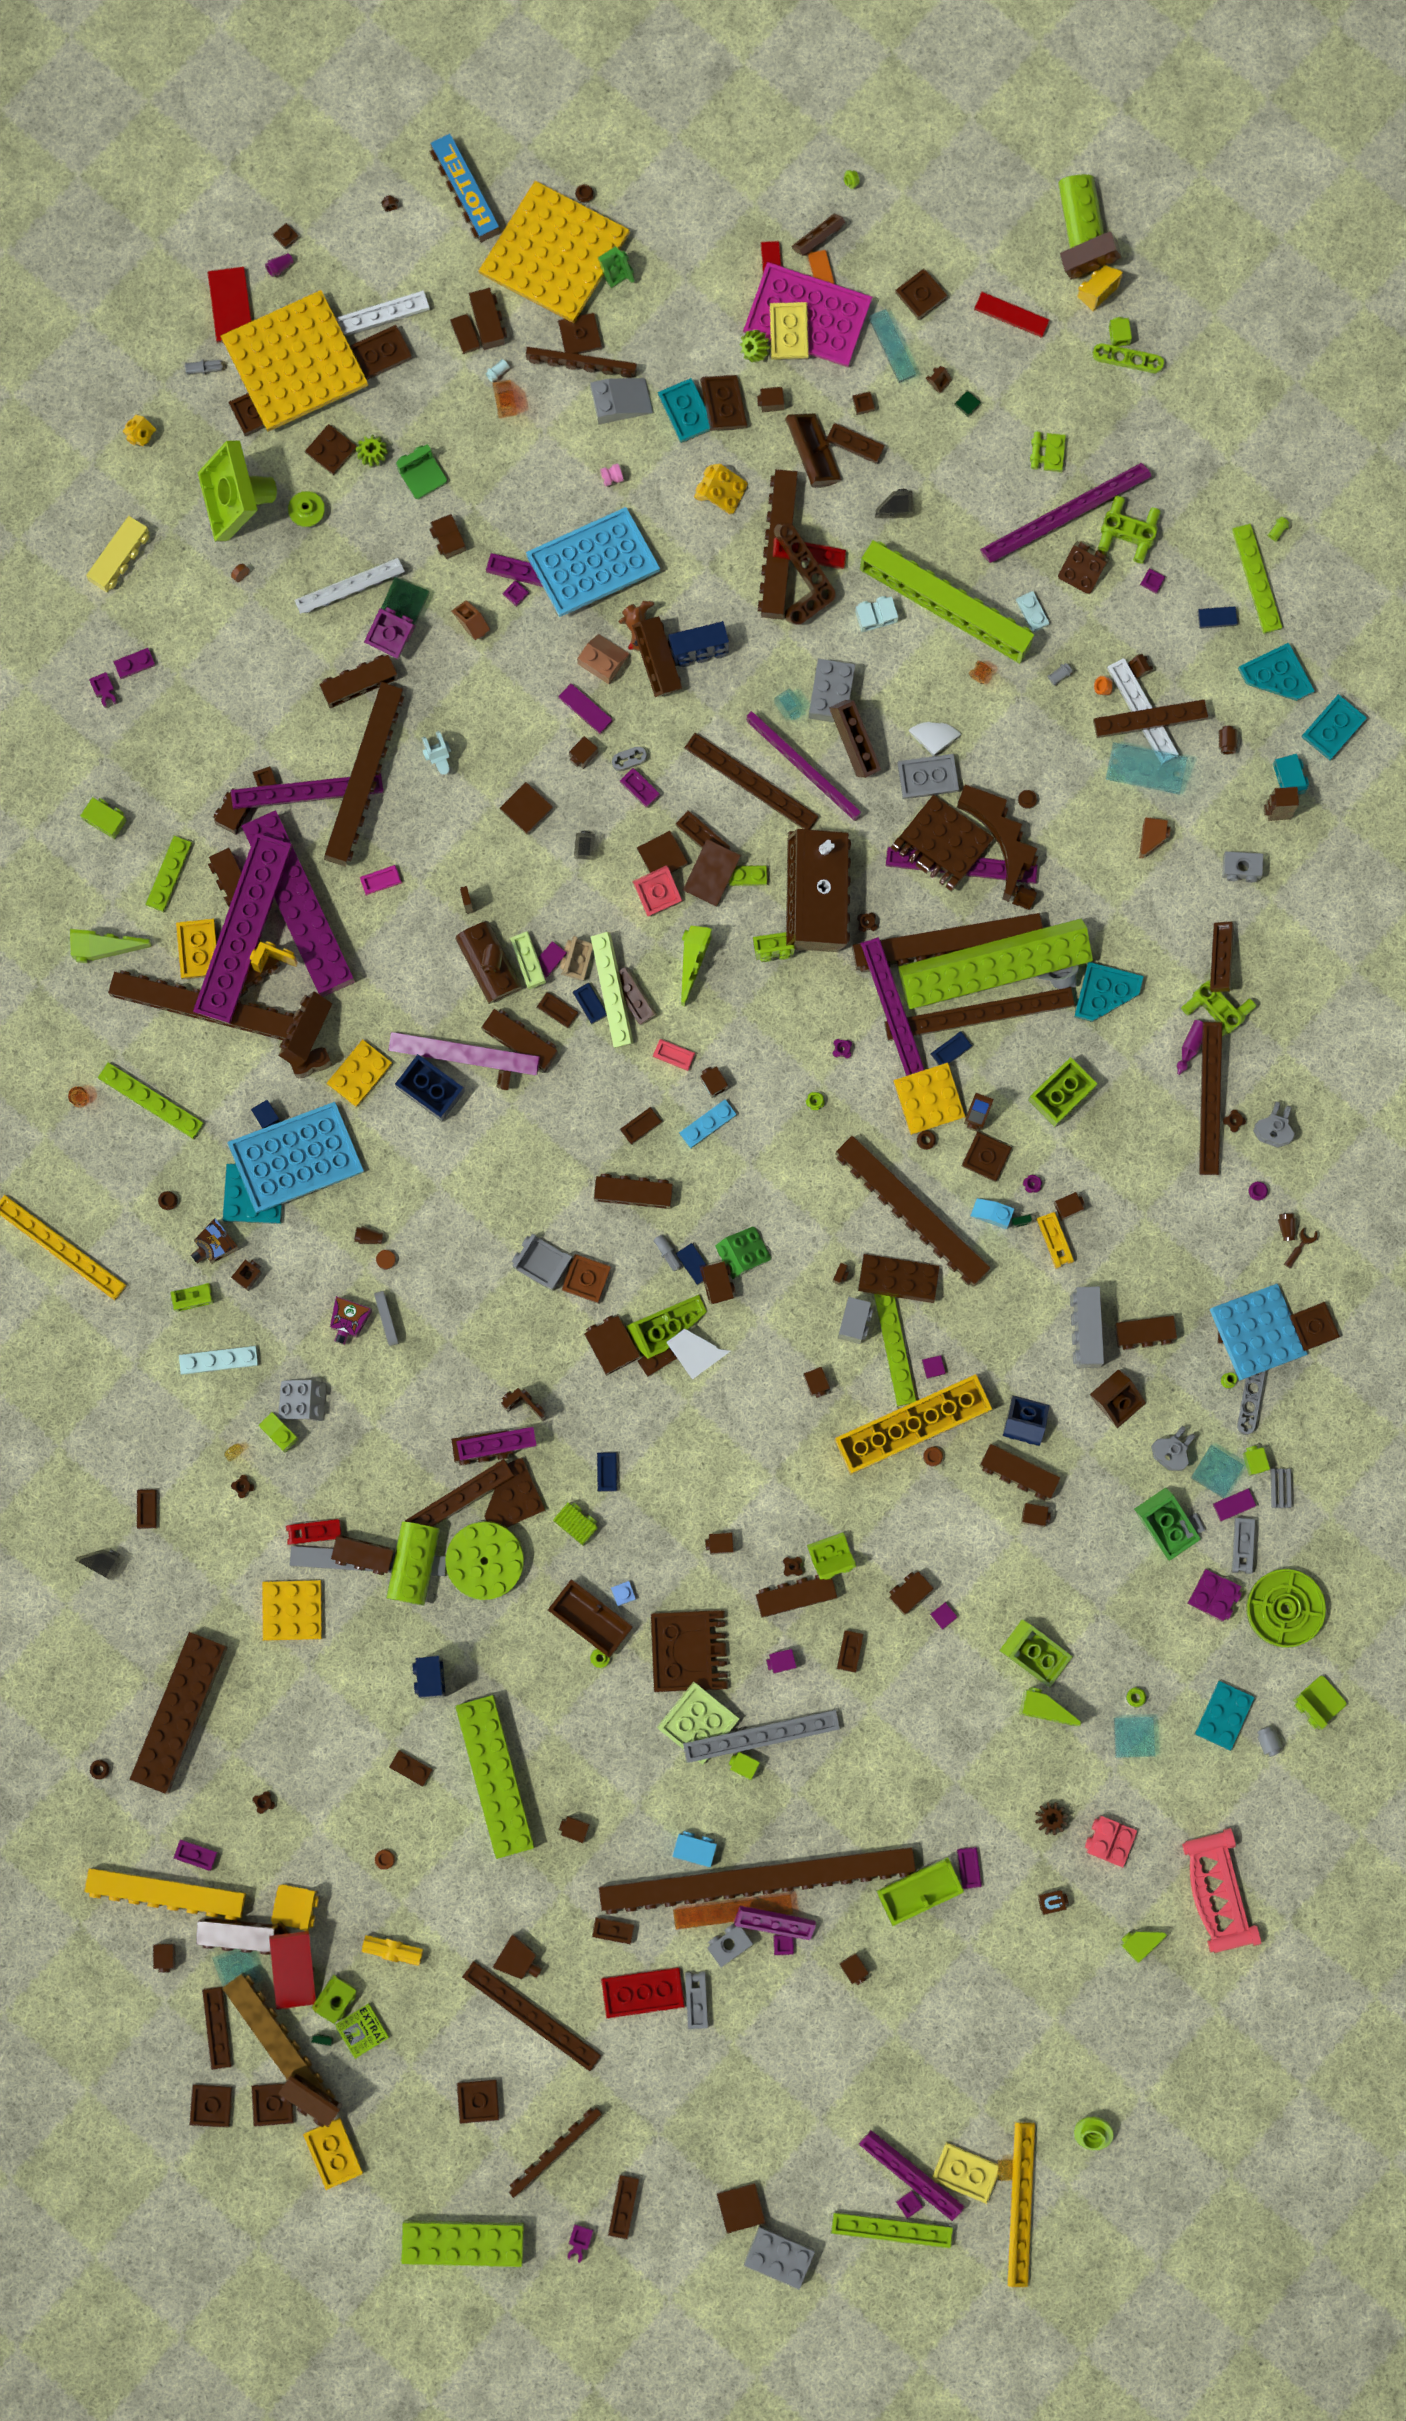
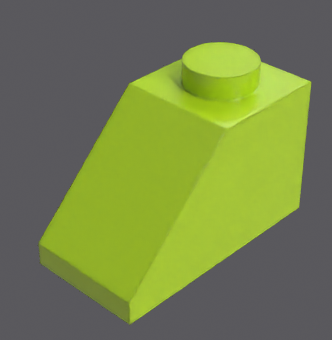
M273 1412L258 1425L285 1453L299 1440Z
M1129 1931L1122 1937L1121 1940L1123 1942L1120 1946L1139 1963L1167 1935L1164 1932L1134 1931L1131 1933Z

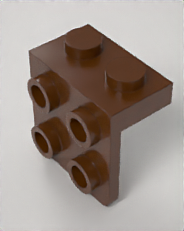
M1077 541L1064 562L1058 578L1082 592L1090 594L1110 558L1106 557L1107 554L1101 550L1095 551L1091 549L1088 543Z
M517 1388L513 1393L509 1391L502 1397L503 1402L501 1405L507 1412L522 1399L542 1422L545 1420L544 1409L538 1403L534 1405L531 1402V1395L525 1389L521 1391Z

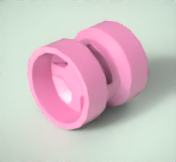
M618 463L612 465L610 469L606 467L600 469L602 479L605 481V487L611 485L612 481L617 483L623 481Z

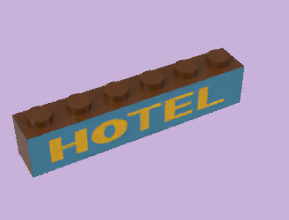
M451 134L431 142L429 153L433 161L437 160L439 164L437 168L440 175L446 177L447 181L445 183L448 190L454 192L456 196L454 201L457 207H462L464 211L462 216L465 222H469L472 226L470 231L474 239L478 238L479 242L482 243L500 234L499 226Z

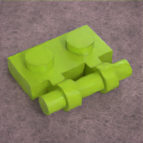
M1034 432V438L1031 439V446H1033L1032 454L1030 455L1031 469H1038L1039 463H1044V471L1062 472L1066 435L1047 433L1046 440H1042L1041 432ZM1040 447H1045V456L1039 455Z

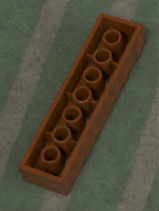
M188 1633L129 1780L164 1794H169L227 1651V1646L194 1633Z

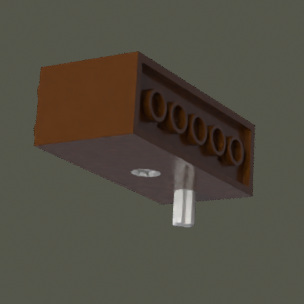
M796 829L787 838L786 946L795 945L796 950L838 952L849 943L850 932L847 931V924L850 922V913H848L850 894H848V887L851 882V878L848 876V869L851 865V858L848 857V850L851 848V839H848L849 833Z

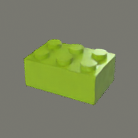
M1070 1057L1029 1097L1028 1101L1056 1127L1096 1088L1097 1083Z

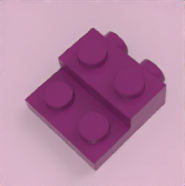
M388 607L385 610L379 608L364 643L399 659L416 625L412 624V619L404 615L402 618L396 616V611Z
M1205 1569L1187 1604L1223 1622L1225 1619L1229 1620L1232 1615L1233 1609H1231L1233 1602L1237 1603L1242 1595V1592L1239 1591L1241 1586Z

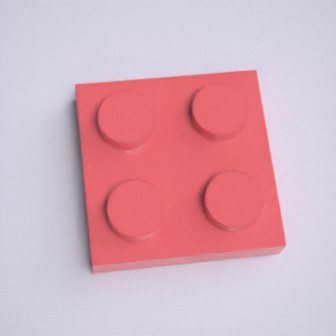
M667 866L632 881L647 916L682 901Z

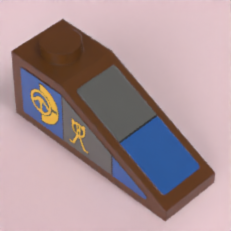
M975 1093L964 1122L968 1129L972 1131L982 1130L994 1099Z

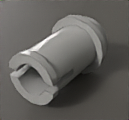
M1067 663L1061 664L1060 668L1047 677L1055 686L1066 676L1070 677L1072 669Z

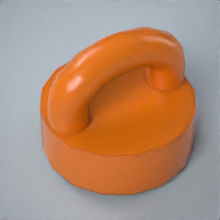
M1105 676L1098 677L1094 683L1095 692L1099 695H1110L1112 692L1111 679Z

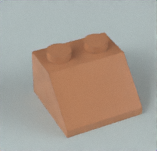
M598 634L587 643L578 656L577 662L579 666L607 684H610L630 654Z

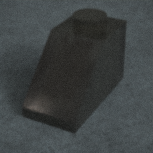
M907 489L893 491L875 509V519L912 518V491Z
M103 1549L78 1556L75 1561L109 1580H112L123 1560L119 1558L121 1554L112 1549L109 1552Z

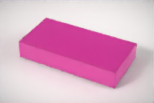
M396 865L360 877L366 895L402 883Z

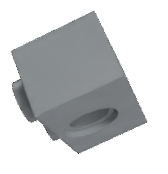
M1225 851L1223 855L1222 878H1227V881L1246 879V882L1250 883L1261 879L1263 854ZM1238 865H1245L1247 871H1240Z
M734 1923L724 1930L725 1935L720 1938L717 1935L708 1941L710 1945L707 1949L720 1967H723L753 1945L741 1927L735 1926ZM730 1938L734 1941L735 1945L731 1950L723 1947L725 1939Z

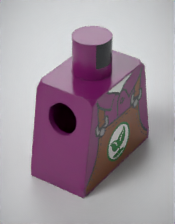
M336 1296L330 1324L331 1329L338 1331L334 1342L345 1345L349 1335L357 1338L372 1313L371 1308Z

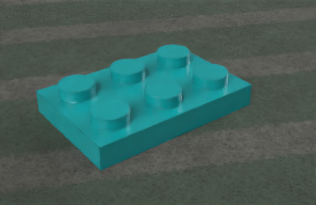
M692 378L658 392V397L680 443L710 431L706 408Z
M1338 694L1301 737L1330 761L1367 717Z
M1218 1681L1195 1731V1735L1231 1751L1255 1697Z

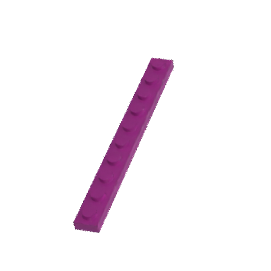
M1139 463L981 548L982 556L989 563L997 561L1006 554L1014 552L1021 546L1062 526L1073 518L1079 517L1088 510L1094 509L1096 506L1127 491L1129 488L1152 477L1150 470L1142 463Z

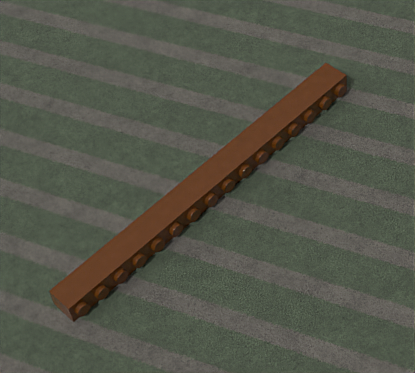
M910 1847L599 1887L601 1911H606V1915L616 1914L618 1913L617 1909L624 1908L626 1912L637 1911V1907L645 1906V1910L655 1909L657 1904H665V1907L677 1906L676 1902L684 1901L686 1905L694 1904L696 1899L703 1898L704 1902L716 1901L715 1897L723 1896L724 1900L734 1899L735 1894L742 1893L743 1897L755 1896V1892L762 1891L763 1895L773 1894L774 1889L781 1888L782 1892L794 1891V1887L802 1886V1890L814 1888L813 1884H821V1887L833 1886V1882L841 1881V1885L853 1883L852 1879H860L861 1882L872 1881V1877L880 1876V1880L891 1879V1874L907 1877L911 1875V1872H915L913 1849Z

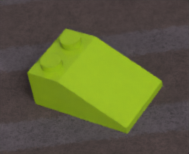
M1023 1619L999 1650L1049 1688L1073 1657Z
M1031 1687L1023 1692L1020 1715L1076 1727L1081 1725V1721L1047 1694H1043L1042 1689Z

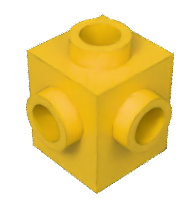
M135 414L126 423L122 432L127 436L126 440L132 445L144 446L150 441L156 428L145 417Z

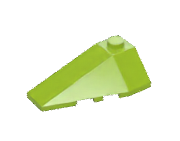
M691 925L689 931L685 930L683 934L682 1006L686 1005L711 941V928Z
M70 929L71 956L78 963H87V960L94 961L150 948L152 944L149 939L123 936L122 939H119L118 936L110 933L100 936L96 934V931Z
M698 1294L626 1326L633 1344L647 1358L666 1351L669 1348L667 1341L682 1330L689 1329L707 1311Z

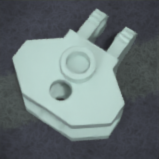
M439 731L435 732L439 742L436 745L429 746L425 736L421 737L425 750L422 751L426 761L430 760L432 764L435 763L441 774H447L450 769L446 759L449 758L448 753L451 752L448 742H444Z

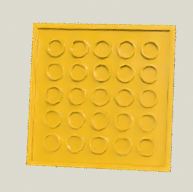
M534 181L478 271L488 279L574 323L604 275L598 257L615 246L620 250L630 234V230Z
M321 290L221 335V339L267 432L368 386V382Z

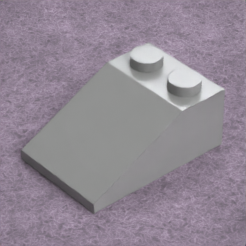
M645 378L604 379L590 382L598 425L653 413Z

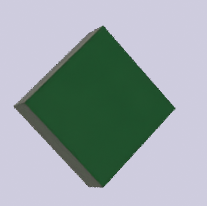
M968 390L955 402V406L967 417L981 404Z
M1031 1214L1012 1218L1010 1221L1012 1228L1030 1225L1032 1222Z
M314 2034L311 2043L332 2046L334 2038Z

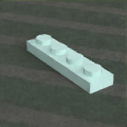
M256 1346L179 1355L180 1373L184 1375L258 1366Z

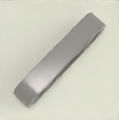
M384 1291L376 1292L374 1296L389 1346L399 1344Z

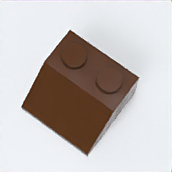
M1119 1369L1090 1394L1095 1404L1116 1428H1119L1146 1404L1132 1380Z

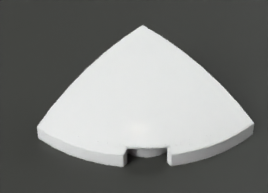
M924 722L908 730L932 756H935L961 735L959 731L945 723Z

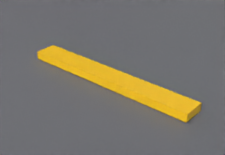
M5 1194L1 1198L0 1216L114 1301L117 1299L127 1285Z
M1015 2122L1008 2287H1028L1035 2123Z

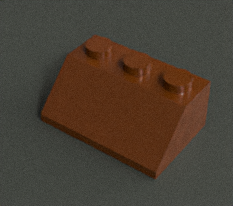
M294 2071L278 2093L281 2095L280 2099L288 2105L294 2104L298 2107L296 2110L304 2116H307V2114L314 2118L313 2122L320 2127L324 2125L329 2127L343 2105Z

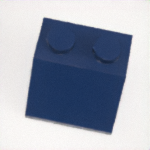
M1012 1395L1003 1436L1040 1446L1046 1429L1050 1405Z

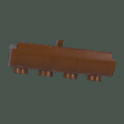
M789 414L785 421L811 487L823 488L841 481L842 479L829 449L830 442L826 441L816 414Z
M489 921L476 924L456 935L455 939L488 1004L523 989L503 949H501L503 954L500 971L495 974H488L481 968L483 952L486 946L494 944L501 947Z
M572 1579L547 1610L608 1658L612 1656L633 1628V1626Z

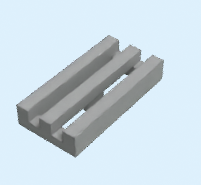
M1270 1469L1271 1508H1291V1469ZM1275 1473L1279 1474V1504H1276ZM1283 1473H1286L1287 1504H1284L1283 1497Z

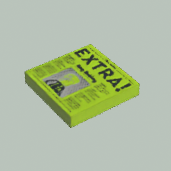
M369 2003L335 2024L354 2059L389 2038Z

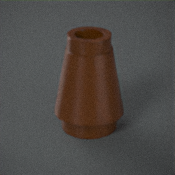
M1294 1213L1279 1214V1219L1277 1220L1283 1241L1295 1240L1297 1218H1295Z
M364 1226L356 1227L354 1242H359L358 1244H381L383 1233Z

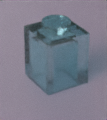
M790 688L774 698V704L786 721L790 718L794 720L801 715L802 705Z

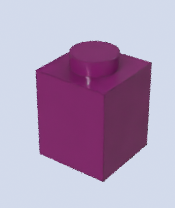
M792 1649L769 1654V1659H766L768 1670H772L773 1674L796 1669Z

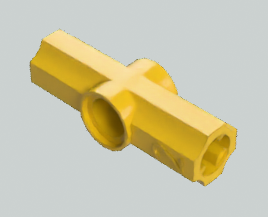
M365 1935L361 1952L380 1956L382 1959L389 1961H401L419 1966L423 1949L405 1945L403 1942L393 1941L392 1939L385 1940Z

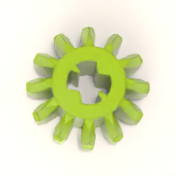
M760 330L747 331L744 336L740 337L742 343L739 344L742 347L740 353H744V359L756 362L762 361L764 357L769 355L767 349L771 347L768 346L767 342L770 339H765L766 333L760 332Z
M372 434L371 439L364 436V441H358L359 447H356L357 458L359 460L362 459L363 465L369 462V467H372L373 462H375L379 466V460L385 461L384 455H387L388 451L385 449L386 443L382 442L380 436L375 439V436Z

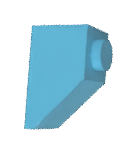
M977 1198L970 1216L1007 1229L1014 1208L998 1202Z

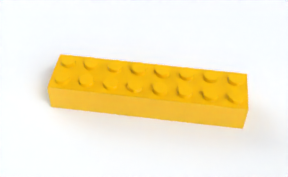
M975 1374L838 1436L834 1441L849 1474L852 1475L991 1412L992 1407Z

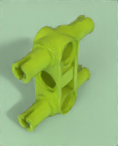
M1115 496L1111 509L1106 513L1101 527L1102 536L1098 550L1108 552L1112 538L1115 537L1137 544L1133 561L1143 564L1148 549L1152 547L1158 531L1156 525L1161 511L1157 508H1150L1146 522H1142L1121 515L1125 499ZM1112 521L1116 526L1110 527L1107 522ZM1143 533H1149L1151 538H1145Z
M1209 980L1193 993V997L1181 1007V1010L1189 1016L1199 1006H1203L1217 1022H1222L1223 1037L1225 1034H1230L1244 1022L1245 1017L1256 1008V1004L1249 998L1240 1007L1234 1008L1221 992H1211ZM1201 990H1208L1210 992V996L1204 997L1201 993ZM1228 1017L1234 1018L1235 1021H1236V1024H1235V1025H1230V1024L1227 1022V1018H1228Z

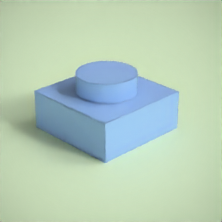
M629 1581L611 1587L617 1606L636 1600Z

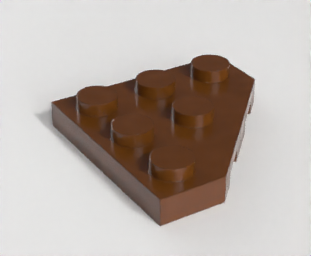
M522 1457L508 1463L514 1477L495 1488L484 1515L486 1521L496 1522L508 1528L545 1511Z

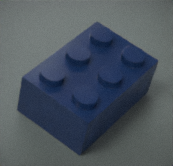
M724 621L669 634L670 651L676 664L675 666L686 667L690 665V662L694 661L703 663L708 658H723L729 653V640Z
M418 1054L395 1083L396 1089L440 1121L445 1119L465 1092L463 1086Z
M440 1656L415 1658L416 1662L412 1663L413 1674L417 1676V1682H414V1692L418 1695V1698L446 1697L443 1658Z

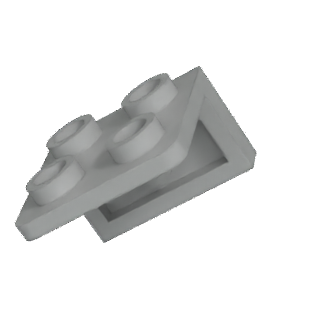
M314 1380L282 1381L280 1386L279 1418L323 1421L326 1383Z

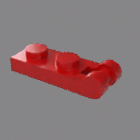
M340 1519L286 1525V1532L289 1535L287 1544L296 1545L336 1540V1536L341 1535ZM301 1530L302 1537L297 1538L296 1531Z

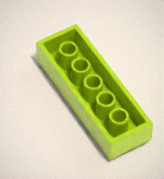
M404 2220L402 2225L401 2264L522 2267L524 2223Z

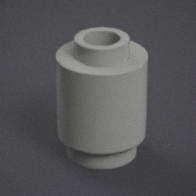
M1272 1726L1257 1732L1259 1735L1257 1738L1264 1755L1269 1754V1757L1281 1753L1279 1749L1283 1747L1276 1730H1273Z

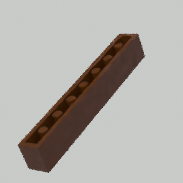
M775 469V476L771 475L770 487L774 488L773 493H769L768 504L772 505L771 511L767 512V522H770V528L765 531V540H768V547H764L763 558L767 559L766 565L762 564L761 576H765L764 583L760 582L759 594H763V599L758 602V612H761V618L783 620L789 559L773 557L774 538L776 537L774 529L779 523L793 525L798 471ZM787 527L782 529V535L785 537L788 533Z

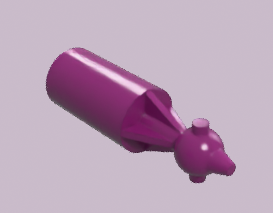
M1194 1020L1182 1045V1060L1177 1063L1178 1075L1187 1070V1062L1197 1055L1202 1045V1021Z

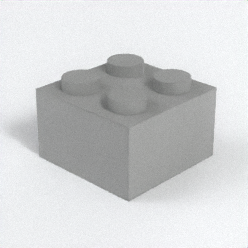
M848 1297L838 1339L860 1344L861 1340L866 1339L869 1327L865 1326L866 1321L870 1322L873 1308H870L871 1302Z

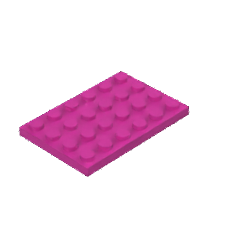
M767 262L743 333L760 330V332L766 333L765 339H770L769 341L771 342L770 303L807 302L808 354L848 367L872 297Z

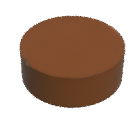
M239 564L233 569L231 577L236 582H240L248 575L249 568L245 564Z
M382 1250L377 1254L376 1262L381 1269L388 1270L395 1265L396 1258L391 1251Z
M929 1447L925 1450L923 1459L927 1465L933 1467L941 1463L943 1454L939 1448Z
M381 1850L375 1856L376 1866L383 1870L391 1868L395 1862V1857L389 1850Z

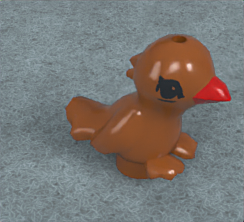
M643 601L639 607L631 604L622 611L624 617L619 620V623L626 624L632 634L631 642L627 649L640 651L632 625L645 620L647 610L654 606L653 601Z

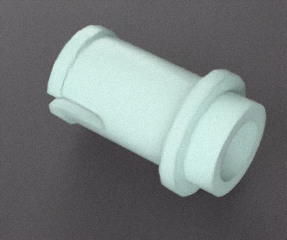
M501 359L491 369L488 368L485 374L491 382L497 381L498 377L510 367L504 359Z

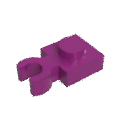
M107 672L89 679L96 697L102 696L101 702L105 708H107L106 700L112 699L114 704L117 703L114 695L110 694V692L115 690Z
M574 2224L569 2240V2245L574 2247L568 2252L567 2259L570 2260L571 2255L577 2253L579 2255L578 2263L582 2261L583 2254L581 2250H588L593 2229Z

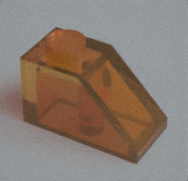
M505 380L492 383L498 417L504 418L517 415L511 381Z

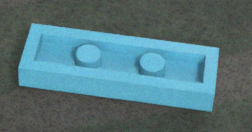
M723 1100L679 1132V1134L691 1149L737 1114L728 1102Z

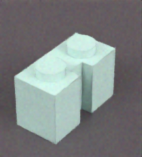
M887 596L877 598L875 603L871 604L869 601H864L856 606L855 613L861 632L898 622V615L892 596L888 598Z

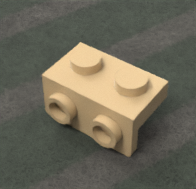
M573 936L571 940H567L565 946L567 955L566 958H562L559 967L562 969L561 975L581 981L584 980L593 949L592 943L579 940L576 936Z

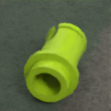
M1284 517L1276 519V524L1267 536L1277 542L1284 530L1289 528L1290 522Z
M1226 1373L1221 1377V1384L1225 1388H1232L1237 1382V1376L1234 1373ZM1227 1377L1231 1378L1232 1383L1228 1382Z

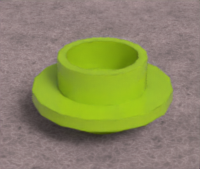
M302 491L295 494L288 504V514L291 520L301 527H312L318 524L325 513V505L321 497L310 491ZM308 505L309 508L303 509V506Z
M1098 2117L1081 2119L1074 2129V2137L1077 2143L1089 2150L1106 2148L1111 2144L1114 2136L1111 2125Z

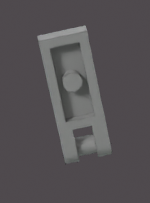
M1235 1518L1232 1573L1242 1571L1245 1574H1252L1255 1519ZM1239 1558H1246V1564H1240Z
M705 1971L699 1972V1974L685 1972L688 2029L708 2028ZM692 1982H700V1988H692Z

